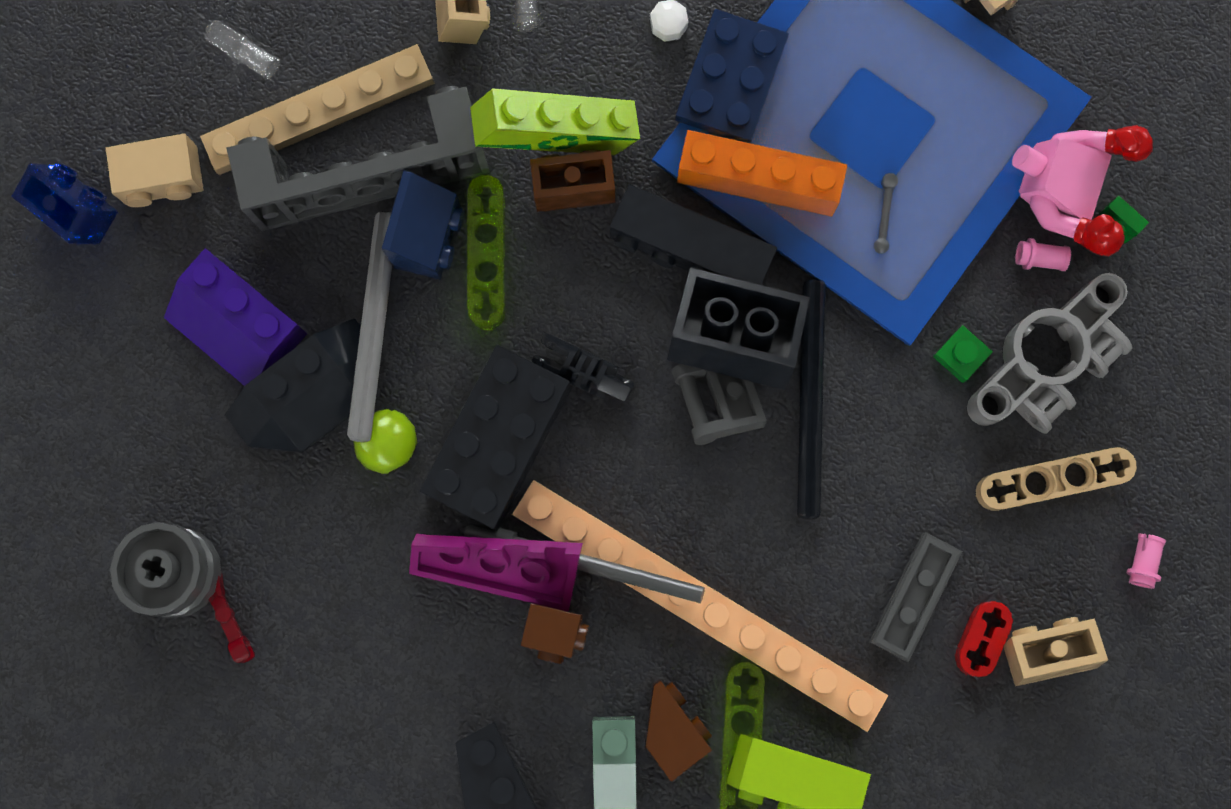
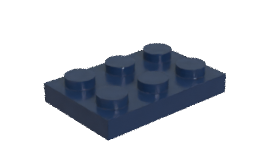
M714 9L678 107L675 121L728 139L751 143L789 33Z

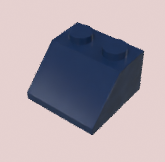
M403 171L382 250L395 269L440 280L443 269L449 270L454 255V246H450L454 231H460L465 211L463 208H460L461 204L457 194L408 171Z

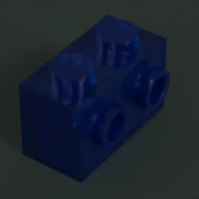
M30 163L11 197L68 243L100 244L118 213L116 209L106 202L107 197L101 191L84 185L77 179L78 173L62 163H55V165Z

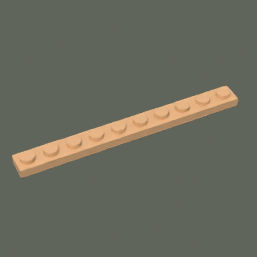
M535 480L532 481L512 514L555 542L583 543L581 554L705 587L703 600L700 604L624 583L866 732L869 731L888 697L887 694Z

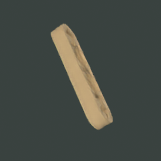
M1117 447L988 475L979 481L976 487V498L985 509L999 511L1115 486L1132 479L1137 469L1136 460L1128 450ZM1112 456L1115 462L1121 461L1123 464V469L1119 470L1117 474L1115 471H1110L1097 475L1095 468L1112 462ZM1070 464L1080 465L1084 469L1086 478L1081 486H1073L1067 481L1065 471ZM1031 472H1037L1045 478L1046 488L1040 495L1032 494L1026 487V478ZM992 481H995L997 487L1015 484L1017 491L1000 496V503L997 502L995 497H988L987 490L993 487ZM1017 493L1020 496L1021 500H1017Z

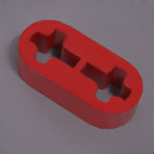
M987 601L978 604L972 611L955 654L956 665L964 674L973 677H984L992 673L996 667L1013 623L1012 613L1007 606L1000 602ZM995 609L997 611L996 618L1001 621L999 627H991L987 637L983 636L987 628V622L982 619L983 613H992ZM982 641L984 644L980 655L985 658L984 665H975L972 669L970 668L972 661L966 658L967 652L976 651Z

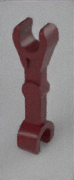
M221 574V577L218 576L215 593L208 600L215 611L216 620L220 622L229 641L228 650L233 661L236 663H246L255 657V652L246 636H243L234 617L235 613L225 598L223 574Z

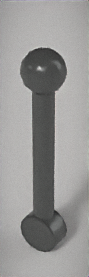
M893 173L885 174L881 181L885 192L879 238L873 245L874 250L878 254H884L889 250V242L886 238L892 192L898 184V177Z

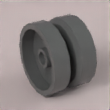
M160 522L141 525L127 534L115 549L110 566L112 587L120 602L136 613L169 618L192 615L209 603L208 599L215 593L218 576L221 577L222 574L220 556L209 539L198 531Z

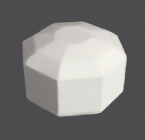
M675 0L658 2L650 13L652 33L664 42L680 39L688 28L686 7Z

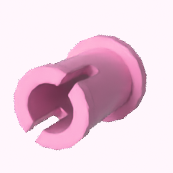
M1034 238L1020 241L1015 254L1016 264L1022 265L1025 270H1030L1031 267H1040L1065 272L1071 259L1070 247L1036 243Z
M1138 534L1132 568L1127 569L1126 573L1130 575L1129 583L1139 587L1154 589L1155 583L1161 581L1158 570L1166 540L1149 534L1147 538L1146 534Z

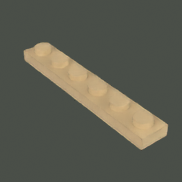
M416 44L200 137L215 172L221 175L231 171L226 148L238 145L241 139L247 137H267L276 151L435 83L419 46Z

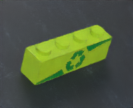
M492 88L470 107L475 147L580 153L586 150H611V155H616L640 139L635 101Z

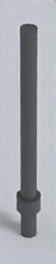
M468 524L464 532V537L529 540L517 537V532L504 528H499L498 531L473 524ZM580 554L579 571L700 604L703 600L705 587Z

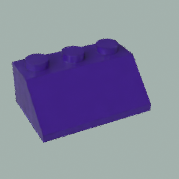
M206 248L178 278L164 315V319L244 386L295 349L307 335L301 327Z

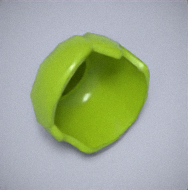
M384 409L374 412L370 441H353L356 458L366 469L381 474H387L405 465L412 457L417 445L415 426L405 414L396 410Z

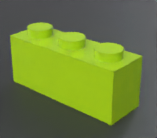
M740 734L726 784L739 789L738 798L762 805L764 797L779 801L777 809H862L871 774Z

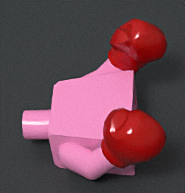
M1133 125L1117 130L1108 129L1107 132L1077 130L1057 133L1051 140L1037 143L1033 148L1023 145L1015 152L1012 159V165L1025 173L1019 189L1020 197L1030 204V208L1041 227L1048 231L1073 238L1075 243L1081 244L1097 255L1109 257L1118 252L1124 243L1123 227L1110 215L1102 214L1093 220L1092 217L1113 154L1122 155L1124 159L1132 162L1147 159L1153 152V139L1146 128Z

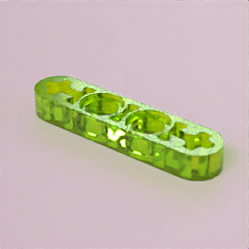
M481 175L472 180L468 187L467 310L473 324L482 330L495 329L502 323L505 316V196L499 180L490 175ZM486 186L491 188L492 193L497 194V196H491L489 199L491 214H483L481 197L476 196V194L483 193V187ZM486 223L494 225L498 232L492 242L482 243L476 239L475 233L480 225ZM483 262H491L498 269L496 277L489 282H482L475 276L476 268ZM475 289L487 292L498 289L497 294L489 292L490 304L492 308L497 309L496 313L490 314L489 320H483L481 314L476 313V309L483 308L482 292L475 294Z
M746 661L732 665L727 672L725 680L719 809H727V805H733L736 797L735 789L727 790L726 784L730 772L729 761L735 754L740 737L731 728V719L734 714L739 711L751 713L755 724L752 731L746 735L762 740L764 675L755 664ZM742 669H749V675L756 678V685H750L747 699L749 700L756 698L755 707L744 703L731 705L733 696L741 699V687L734 684L733 680L734 676H741ZM742 799L744 805L750 806V809H758V804Z

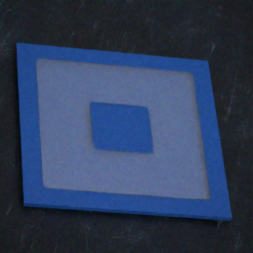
M774 0L757 23L787 32L789 36L751 144L848 164L840 203L831 217L694 186H685L760 240L776 246L778 253L816 280L823 281L828 289L910 346L1019 198V189L1025 173L1012 165L1015 152L1023 145L1033 148L1037 143L1051 140L1057 133L1067 132L1092 97L952 0ZM680 122L652 158V162L677 179L687 130L714 136L719 135ZM893 173L898 177V184L892 192L886 238L889 242V250L884 254H878L874 250L873 245L879 238L885 192L881 181L885 174Z

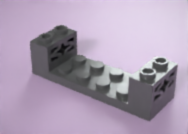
M447 86L437 90L434 95L427 96L438 143L417 142L410 145L403 152L395 154L390 152L375 153L368 157V161L356 164L350 162L336 163L331 165L328 171L317 174L301 172L289 177L285 161L267 137H247L241 139L238 145L226 148L241 210L261 231L394 198L397 195L403 171L412 172L439 186L490 173L484 148L475 147L470 110L472 103L467 86L462 88Z

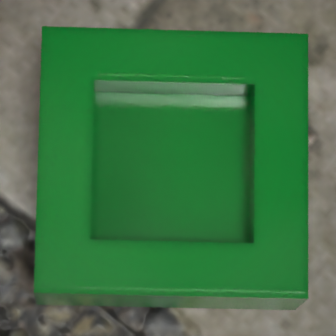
M1119 195L1096 216L1098 217L1102 214L1110 215L1122 225L1125 237L1124 244L1138 235L1149 223Z
M962 325L933 357L960 382L964 383L993 351Z

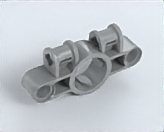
M1112 273L1101 274L1082 287L1061 309H1041L1031 313L1017 323L1009 331L1004 341V365L968 401L967 411L972 421L978 425L989 426L1003 420L1016 410L1033 428L1047 434L1052 429L1051 423L1065 409L1071 410L1076 405L1074 397L1063 386L1064 384L1077 378L1085 369L1095 377L1104 378L1109 372L1108 367L1121 354L1127 355L1132 350L1130 340L1108 319L1123 304L1127 297V286L1123 279ZM1096 287L1102 288L1107 292L1109 297L1108 304L1098 299ZM1044 324L1057 329L1061 339L1069 343L1071 351L1070 362L1055 374L1057 377L1039 374L1037 372L1039 369L1024 359L1021 347L1022 338L1031 333L1035 328L1033 325ZM984 396H989L996 401L998 405L996 415H991L984 410L982 406Z

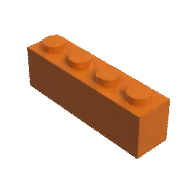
M687 130L678 169L677 183L832 217L840 203L848 164Z

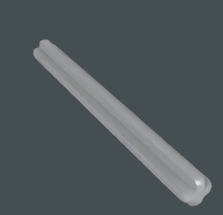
M378 212L374 219L347 431L349 439L355 442H368L372 435L392 264L383 252L382 245L391 212Z

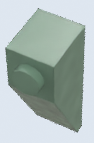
M635 716L593 717L594 809H637Z

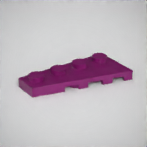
M416 534L411 545L409 574L569 611L583 543Z

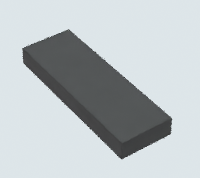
M926 532L922 533L869 643L909 662L963 551Z

